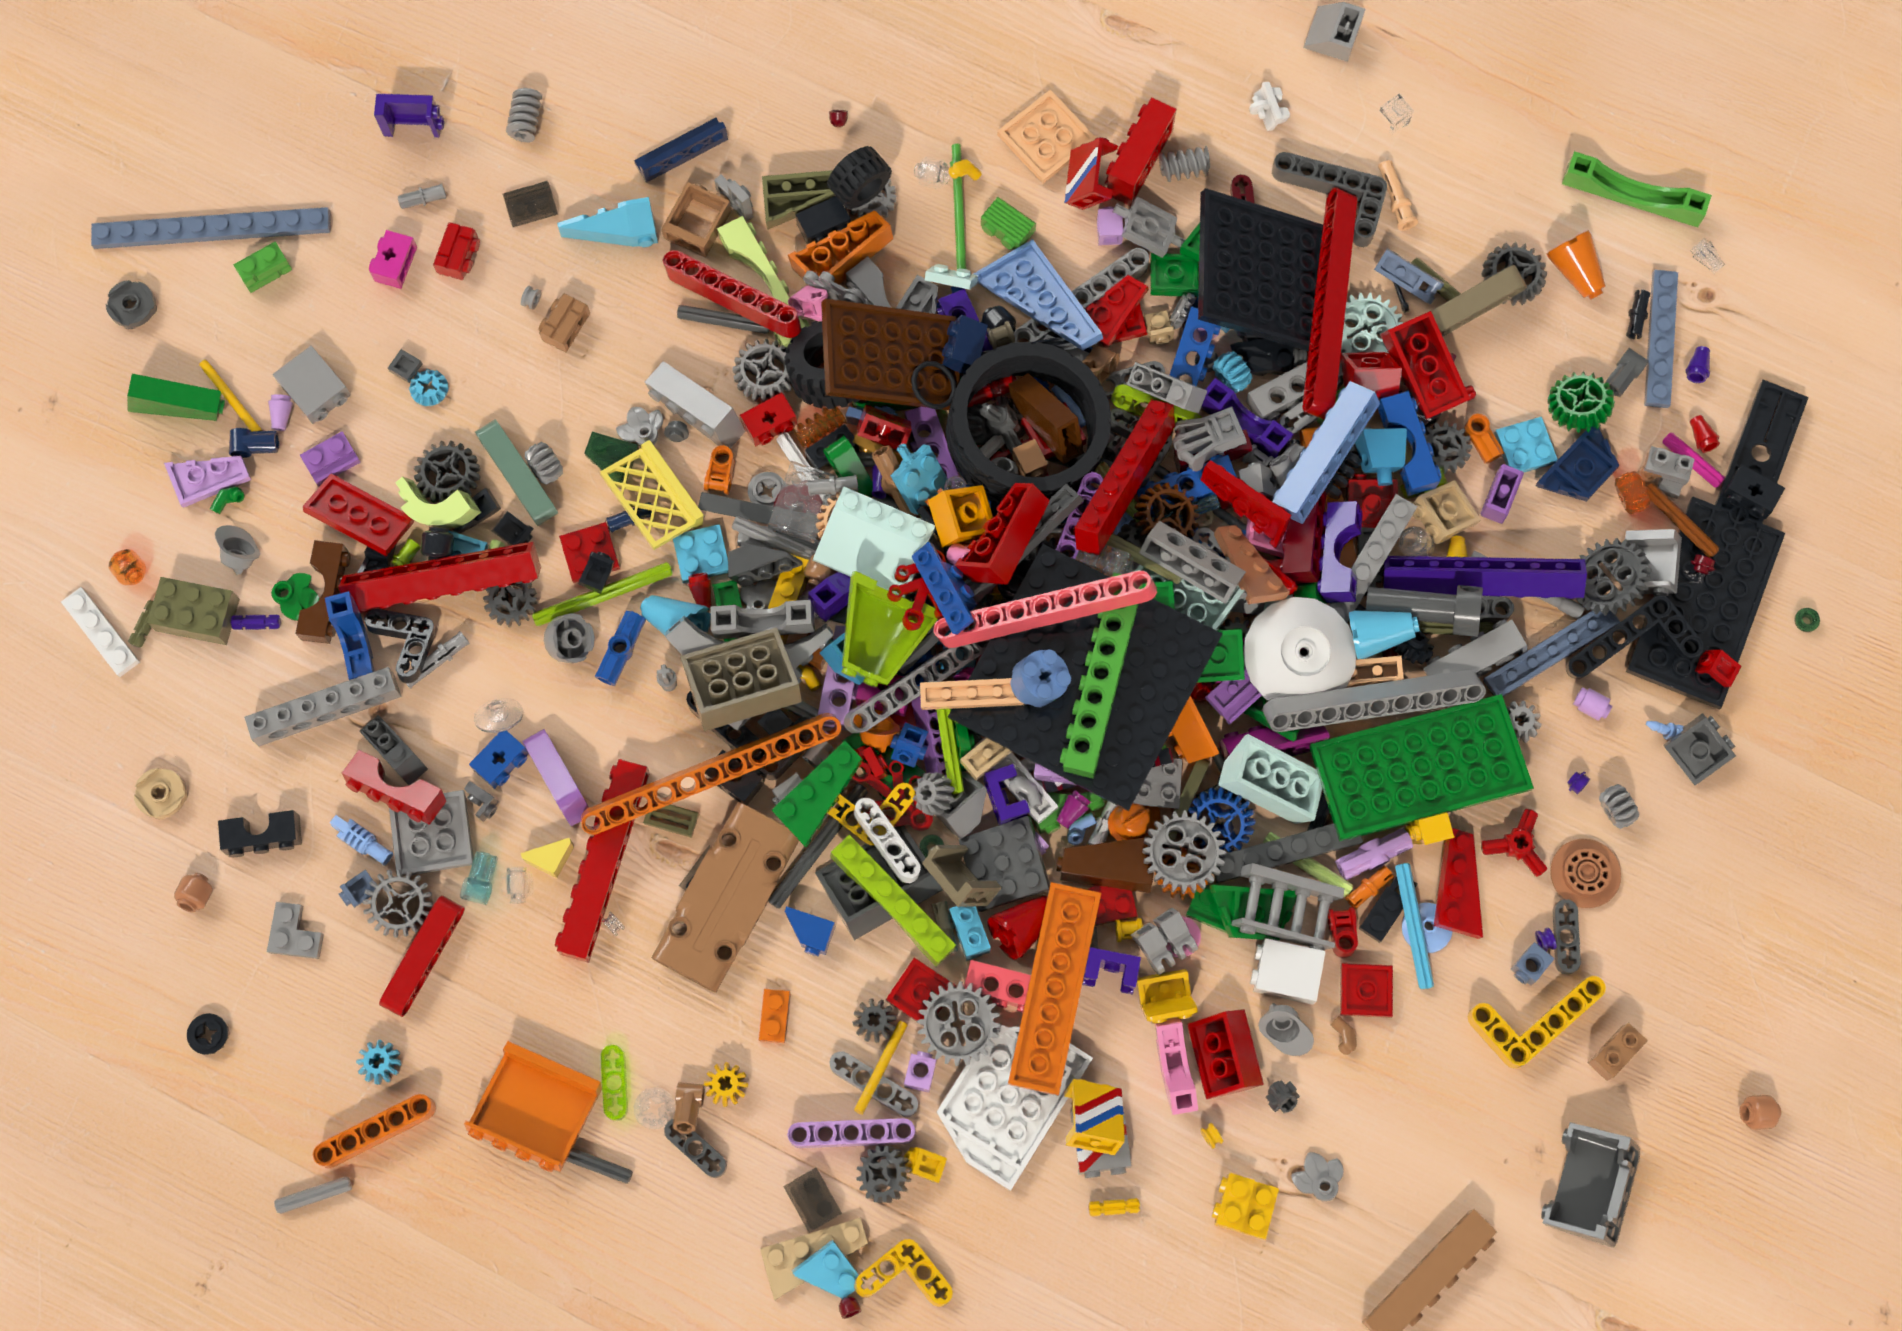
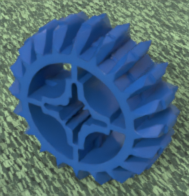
M1223 787L1219 788L1217 794L1214 788H1210L1208 794L1203 791L1200 793V799L1195 798L1192 803L1195 807H1190L1188 812L1191 815L1197 812L1196 820L1200 821L1203 809L1206 807L1211 819L1208 825L1211 823L1215 824L1219 816L1220 819L1221 817L1224 819L1228 817L1224 825L1223 823H1217L1212 829V832L1220 831L1224 837H1228L1225 839L1217 838V840L1225 841L1224 845L1219 849L1224 850L1226 848L1228 853L1233 852L1234 847L1238 850L1242 849V842L1248 843L1250 840L1248 835H1253L1254 829L1250 826L1256 823L1255 819L1249 818L1254 814V810H1246L1250 804L1249 800L1242 803L1240 801L1241 795L1234 797L1231 791L1225 794ZM1214 803H1224L1232 808L1222 809L1218 804L1215 805ZM1236 815H1239L1241 821V828L1238 834L1234 832L1233 829L1235 827L1232 824V820ZM1202 840L1200 848L1205 847L1206 842Z

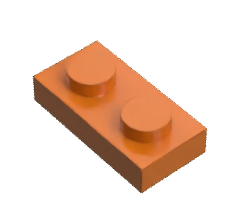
M764 989L759 1041L785 1043L790 991Z

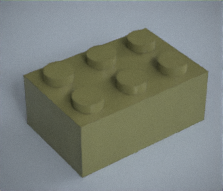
M160 577L147 624L156 632L227 645L232 629L231 618L236 615L240 599L231 590Z

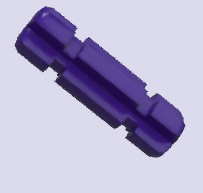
M234 615L231 618L233 630H243V627L246 630L266 629V627H269V629H279L281 624L279 615H269V617H266V615H245V618H243V615Z

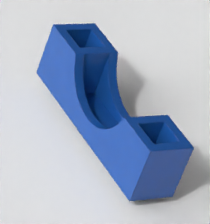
M1409 391L1381 399L1377 409L1384 429H1407L1406 439L1411 445L1412 459L1404 466L1400 473L1407 495L1410 496L1435 489L1440 482L1441 472L1438 465H1434L1432 459L1433 449L1431 444L1426 442L1424 436L1426 433L1425 426L1422 420L1419 421L1416 414L1418 407L1415 399L1410 397Z

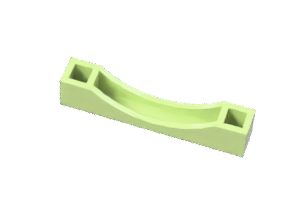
M743 216L717 228L719 239L730 258L752 268L767 284L773 298L788 304L789 296L787 293H789V289L784 280L779 281L776 275L778 270L774 262L767 260L765 256L767 251L762 241L757 242L755 239L756 231L751 222L746 223ZM798 316L801 324V329L804 326H810L806 319L802 320L801 317ZM774 332V336L780 346L783 345L787 349L788 344H791L792 338H786Z

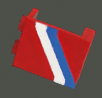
M1098 137L1070 151L1064 203L1085 210L1112 199L1113 190L1099 185L1098 178L1101 156L1118 150V145L1109 142L1107 138Z

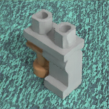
M1651 446L1649 453H1647L1645 464L1637 471L1636 478L1640 484L1649 485L1654 483L1656 478L1659 477L1658 487L1667 496L1677 499L1680 496L1682 487L1689 482L1695 459L1687 455H1680L1663 448Z

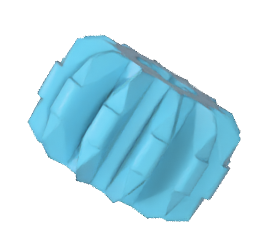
M1228 351L1225 354L1223 353L1214 361L1213 370L1215 371V376L1235 393L1244 390L1251 383V370L1236 352Z
M378 1040L376 1048L373 1043H367L369 1051L361 1049L359 1052L364 1056V1059L356 1060L358 1065H364L358 1070V1073L360 1075L366 1074L365 1081L367 1082L374 1079L377 1085L381 1084L382 1077L386 1082H390L391 1077L389 1074L398 1075L399 1073L394 1069V1066L402 1065V1061L395 1059L399 1056L400 1052L398 1050L392 1051L393 1044L390 1042L384 1046V1042ZM380 1058L383 1059L384 1063L379 1064V1067L374 1065L375 1061H379Z

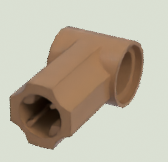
M682 1082L677 1084L673 1129L682 1134H689L696 1130L699 1108H702L705 1086L703 1084Z

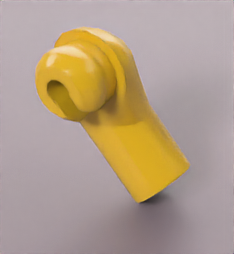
M966 159L955 162L948 170L949 175L953 179L968 175L976 181L982 175V172Z
M801 664L798 666L802 670L800 678L805 679L811 692L816 691L822 686L811 667L802 666Z

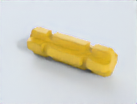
M1137 1198L1128 1199V1201H1124V1199L1106 1200L1103 1203L1092 1201L1088 1205L1090 1216H1100L1102 1213L1104 1215L1125 1214V1212H1129V1214L1138 1213L1140 1211V1202Z

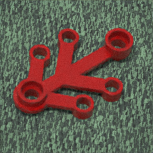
M936 550L941 560L946 563L943 553ZM915 563L907 566L900 565L897 567L894 577L898 582L903 583L908 581L910 575L919 573V570ZM899 572L905 573L906 576L901 575ZM923 578L901 585H891L887 592L889 600L898 602L903 595L918 590L912 608L907 609L902 618L904 627L909 631L918 630L924 621V614L921 611L927 594L936 608L934 611L935 617L939 620L944 618ZM892 591H896L899 595L893 594Z
M894 760L889 764V771L892 773L893 786L895 788L898 784L903 783L902 772L904 771V765ZM862 762L859 767L865 768V776L859 777L855 772L852 778L858 782L865 781L887 798L892 789L871 774L870 766ZM894 763L901 765V770L897 773L892 771ZM917 775L912 776L909 779V784L911 785L914 778L920 779L921 777ZM899 788L897 791L899 793L898 799L895 801L892 797L888 802L893 803L902 810L904 806L900 805V803L905 798V793L903 789ZM885 800L875 802L880 807ZM914 800V806L910 805L905 811L907 815L901 816L893 827L910 825L917 831H924L931 826L933 815H926L922 810L916 808L917 802ZM885 807L883 810H888V809H893V808H892V807ZM922 813L925 815L923 823L916 821L917 814ZM885 815L886 818H888L890 821H892L895 818H891L890 816Z

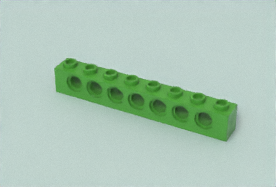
M1113 573V576H1112V577L1118 576V575H1122V574ZM1122 589L1117 590L1114 595H1118ZM1138 604L1098 613L1101 623L1099 628H1094L1091 642H1095L1093 652L1088 651L1085 666H1088L1089 669L1087 676L1082 675L1079 690L1083 691L1080 700H1075L1072 714L1076 715L1074 724H1069L1066 738L1070 739L1068 749L1063 748L1060 763L1064 764V772L1094 779ZM1110 622H1117L1121 627L1117 631H1110L1106 626ZM1104 646H1111L1115 651L1111 655H1104L1100 650ZM1097 670H1105L1108 676L1105 679H1097L1094 673ZM1091 694H1099L1102 700L1097 704H1093L1088 701V697ZM1085 718H1092L1096 722L1092 728H1085L1081 723ZM1080 742H1085L1090 748L1088 751L1081 753L1075 749V746Z

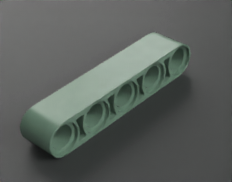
M494 419L475 431L478 439L535 524L539 526L558 514L557 509L497 420Z

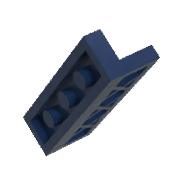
M715 117L634 160L635 165L647 183L727 141L726 126L723 121L719 123Z

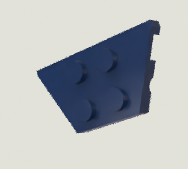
M1591 427L1589 433L1585 431L1539 479L1535 486L1587 502L1620 465L1615 455L1612 454L1611 446L1608 440L1604 439L1600 429L1598 428L1597 430Z

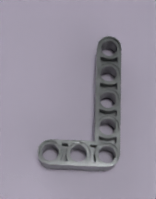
M1288 152L1276 155L1272 167V175L1276 180L1329 194L1336 187L1357 196V202L1360 203L1355 220L1353 243L1358 247H1367L1371 244L1387 191V183L1383 178ZM1279 165H1285L1288 169H1282ZM1301 171H1308L1311 175H1305ZM1324 177H1331L1334 181H1328ZM1347 183H1354L1357 187H1350ZM1370 189H1377L1380 193H1373ZM1364 210H1371L1374 214H1368ZM1364 230L1369 235H1362L1359 233V231Z

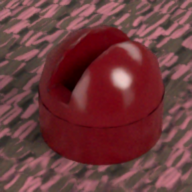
M829 111V120L834 127H843L847 123L848 111Z
M854 1297L842 1298L839 1303V1312L842 1319L853 1317L862 1311L859 1302Z

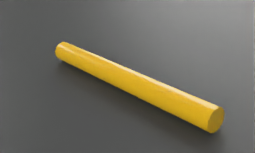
M207 360L201 361L199 364L201 369L216 388L221 391V394L251 431H263Z
M898 1022L854 1108L856 1113L864 1114L908 1027L905 1022Z

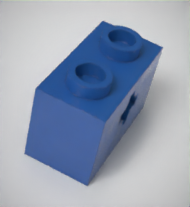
M503 728L469 765L483 780L495 789L498 785L502 786L510 778L509 774L515 767L519 768L526 762L529 753L516 738ZM497 758H504L505 762H497Z

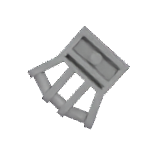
M1232 407L1204 418L1178 421L1174 428L1176 436L1173 439V446L1177 450V456L1181 461L1187 462L1193 471L1201 470L1204 463L1216 454L1225 455L1224 451L1247 443Z

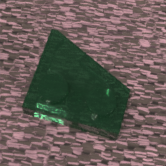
M592 432L584 454L586 458L602 471L637 451L639 447L637 444ZM634 461L631 462L630 469H632ZM615 471L609 474L613 481L623 483L625 473Z

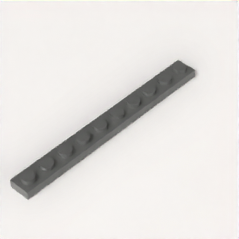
M1067 484L1049 499L1050 502L1045 513L1041 517L1019 563L1084 501ZM969 578L964 581L972 589L976 604L997 585L993 583L972 582ZM934 625L899 669L903 675L939 641L934 634Z

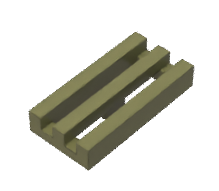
M667 805L661 809L692 817L691 821L656 811L645 815L644 825L690 838L693 836L696 821L699 818L698 812L674 805ZM653 816L688 826V830L651 820L650 818Z

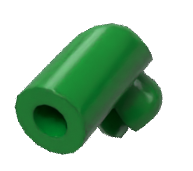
M238 487L221 489L209 509L221 514L226 504L242 502L245 494Z

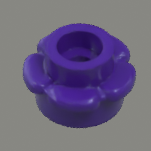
M1585 771L1581 774L1575 772L1567 783L1570 785V792L1574 791L1578 795L1588 784L1590 778L1585 775Z

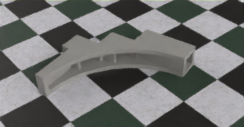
M686 616L678 620L665 633V637L681 655L725 643V641L716 639L699 629ZM826 623L818 628L815 633H811L792 643L784 644L798 683L801 682L800 677L802 676V670L798 666L800 664L805 666L814 657L812 654L818 648L823 650L832 642L833 631Z

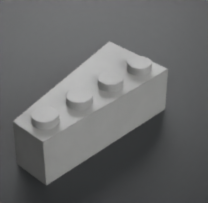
M1504 619L1492 626L1494 630L1486 634L1480 632L1478 637H1471L1470 643L1464 646L1458 644L1448 650V655L1442 658L1436 656L1426 662L1427 666L1424 667V672L1427 676L1472 670L1478 677H1481L1492 669V665L1503 666L1510 662L1514 654L1518 653L1521 656L1527 652V644L1513 620L1507 622Z

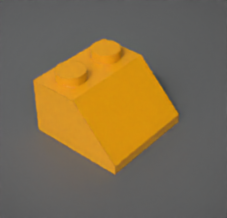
M983 485L944 490L928 500L942 547H948L955 543L964 544L979 539L985 531L982 527L987 520L993 518Z

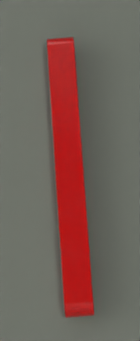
M1336 187L1329 192L1325 205L1302 405L1303 412L1324 420L1328 410L1333 408L1336 402L1357 210V196Z

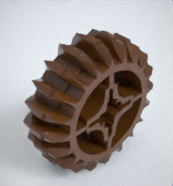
M1169 482L1163 484L1162 487L1160 484H1156L1153 486V489L1148 488L1145 490V494L1138 498L1140 503H1137L1134 507L1139 512H1136L1133 518L1140 520L1135 524V527H1142L1143 529L1140 532V536H1148L1158 521L1165 514L1173 511L1174 513L1169 518H1165L1161 522L1184 536L1192 538L1195 535L1194 530L1199 527L1195 520L1200 518V514L1194 513L1199 505L1191 504L1194 496L1187 498L1185 496L1187 489L1179 492L1178 484L1171 488ZM1162 499L1170 500L1173 503H1175V505H1170ZM1151 505H1152V507H1153L1152 510H1153V512H1154V514H1155V519H1154V521H1152L1151 515H1150ZM1180 511L1183 516V526L1180 525L1182 523L1179 519Z

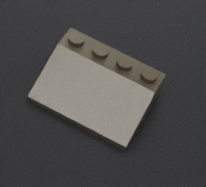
M777 627L680 656L704 731L802 702L799 683Z

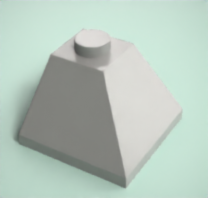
M965 771L961 772L964 791L958 794H951L955 799L949 802L951 809L944 810V814L936 815L960 839L970 834L980 824L987 792L985 786Z

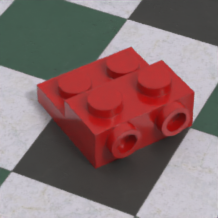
M1354 474L1352 479H1346L1349 482L1346 487V502L1357 501L1363 511L1362 527L1376 528L1394 496L1398 495V479H1392L1393 484L1378 486L1377 474L1376 479H1367V474Z

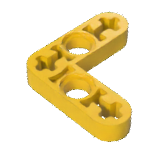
M908 783L898 784L879 807L881 811L885 807H892L895 810V818L889 821L892 826L896 824L913 802L912 798L915 796V791ZM907 787L910 789L908 794L911 798L909 800L904 798L901 801L900 805L904 806V808L900 811L896 805L888 801L892 797L896 801L899 797L898 789L904 790ZM840 794L838 796V804L844 807L845 803H847L850 807L844 811L841 818L836 815L840 811L835 807L829 810L828 814L868 845H874L872 841L867 839L868 835L864 830H862L861 834L856 831L861 827L859 823L851 826L846 822L847 813L854 811L855 805ZM875 826L879 829L877 833L879 836L887 833L884 826Z
M911 1239L900 1241L860 1273L854 1283V1288L858 1295L870 1297L905 1270L932 1305L942 1307L952 1299L953 1295L950 1284L920 1246ZM902 1246L906 1249L909 1247L913 1249L911 1256L914 1260L920 1257L921 1260L913 1268L910 1267V1264L913 1262L910 1256H902ZM884 1261L891 1262L894 1266L893 1274H883L880 1270V1264ZM920 1266L929 1268L930 1278L927 1280L920 1279L917 1276V1268ZM874 1269L879 1279L871 1284V1291L868 1288L863 1290L861 1288L863 1284L862 1278L866 1281L872 1278L874 1273L871 1270ZM934 1278L938 1280L934 1284L938 1290L944 1289L946 1291L944 1294L945 1300L941 1297L935 1298L936 1289L933 1286L929 1289L926 1287Z

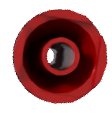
M1043 895L993 914L987 920L993 939L999 938L1002 943L999 948L1009 958L1013 960L1021 958L1039 938L1048 896Z

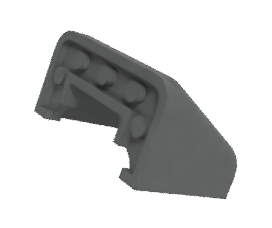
M1570 1122L1569 1128L1564 1130L1562 1136V1144H1565V1148L1568 1151L1555 1201L1551 1200L1549 1204L1543 1206L1541 1213L1543 1224L1605 1246L1615 1247L1640 1159V1147L1630 1137Z

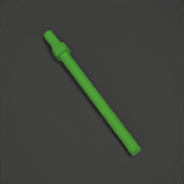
M952 144L950 167L955 162L962 160L960 144ZM959 176L957 179H953L957 269H966L962 177Z

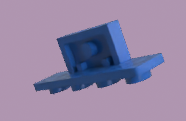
M927 542L912 555V559L952 633L958 635L974 621L970 611L978 605L973 598L974 593L972 589L965 584L962 578L963 573L955 565L943 562L934 545Z

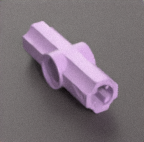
M1404 828L1381 839L1375 838L1361 845L1358 850L1335 861L1337 869L1345 880L1351 879L1368 869L1371 871L1388 863L1391 858L1412 849V840Z

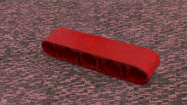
M443 895L437 899L381 996L379 1006L400 1017L406 1015L462 918L465 910L464 906Z

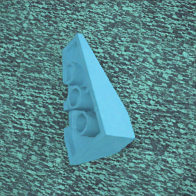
M649 197L618 203V208L609 211L606 208L598 209V213L591 217L580 215L557 223L560 235L564 238L632 247H649L652 244L658 243Z

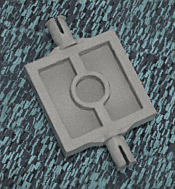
M1138 196L1132 201L1130 209L1118 203L1113 209V213L1125 218V226L1121 236L1161 258L1165 256L1171 243L1180 248L1185 242V239L1177 236L1175 233L1177 217Z

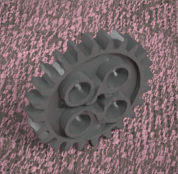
M1615 538L1613 544H1611L1608 539H1605L1604 546L1601 547L1597 542L1594 551L1587 548L1589 554L1587 557L1584 555L1579 556L1581 559H1585L1587 577L1584 598H1576L1581 605L1583 604L1586 610L1591 609L1595 614L1601 611L1604 616L1608 614L1609 610L1616 615L1620 607L1625 612L1626 604L1628 603L1635 606L1633 599L1635 597L1643 598L1639 592L1641 590H1648L1644 582L1651 581L1648 573L1652 572V569L1648 566L1650 561L1645 556L1646 554L1635 543L1630 544L1626 539L1621 543L1618 538ZM1602 562L1623 587L1622 591L1616 588L1599 567V563Z

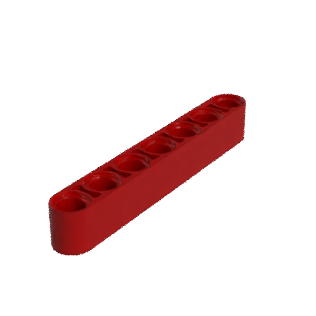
M669 251L664 255L662 261L667 276L672 282L783 337L793 338L800 334L801 324L794 307L680 251Z

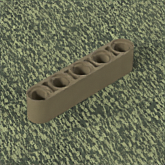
M1513 265L1431 312L1442 336H1445L1518 295L1527 288V285L1516 266Z

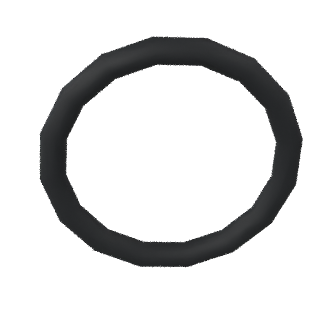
M926 361L919 364L913 371L911 379L912 390L916 398L923 405L931 409L948 407L952 403L956 390V381L952 373L944 365L935 361ZM935 366L948 376L952 391L950 398L946 402L932 404L921 396L917 388L916 379L922 368Z

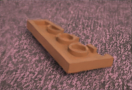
M1237 525L1217 527L1214 536L1224 556L1229 557L1230 563L1246 571L1239 587L1241 590L1246 591L1247 596L1245 599L1247 603L1256 604L1286 599L1290 593L1289 590L1245 537L1241 529Z

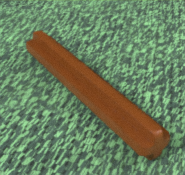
M1650 483L1644 489V494L1708 558L1717 554L1719 547L1657 485Z

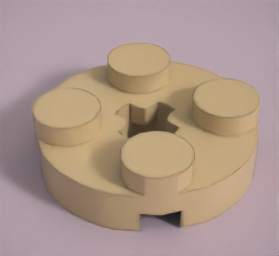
M155 768L148 770L140 776L135 785L137 787L134 795L136 806L147 816L158 820L177 813L188 797L182 778L169 769ZM157 788L161 790L166 789L165 796L162 799H155L157 795L155 790Z

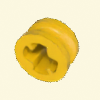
M1212 1123L1208 1124L1207 1129H1200L1203 1138L1211 1149L1215 1148L1216 1143L1222 1144L1224 1142Z

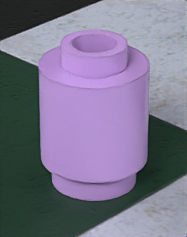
M1582 687L1573 702V705L1578 707L1577 710L1598 721L1601 717L1606 719L1613 707L1609 704L1611 699L1591 688L1587 690Z

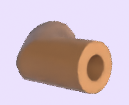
M1338 1016L1331 1023V1026L1341 1034L1342 1042L1338 1046L1339 1051L1344 1055H1349L1351 1051H1355L1357 1046L1356 1033L1349 1024Z

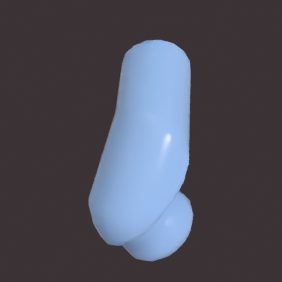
M1092 812L1077 819L1069 827L1067 840L1070 844L1079 845L1082 843L1086 828L1097 823Z

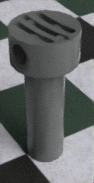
M1458 585L1457 595L1368 587L1366 611L1410 612L1412 617H1417L1418 621L1453 624V635L1478 637L1483 587Z

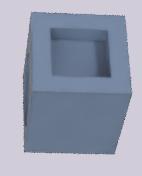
M1534 942L1522 954L1511 970L1515 973L1514 976L1518 981L1525 985L1528 983L1531 986L1545 972L1554 958ZM1526 960H1531L1536 964V972H1531L1526 968Z

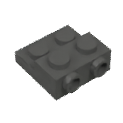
M1703 713L1684 726L1682 732L1663 745L1694 785H1697L1736 757L1732 751L1736 746L1727 735L1721 737L1717 732V729L1720 728L1718 723L1712 716L1706 718Z

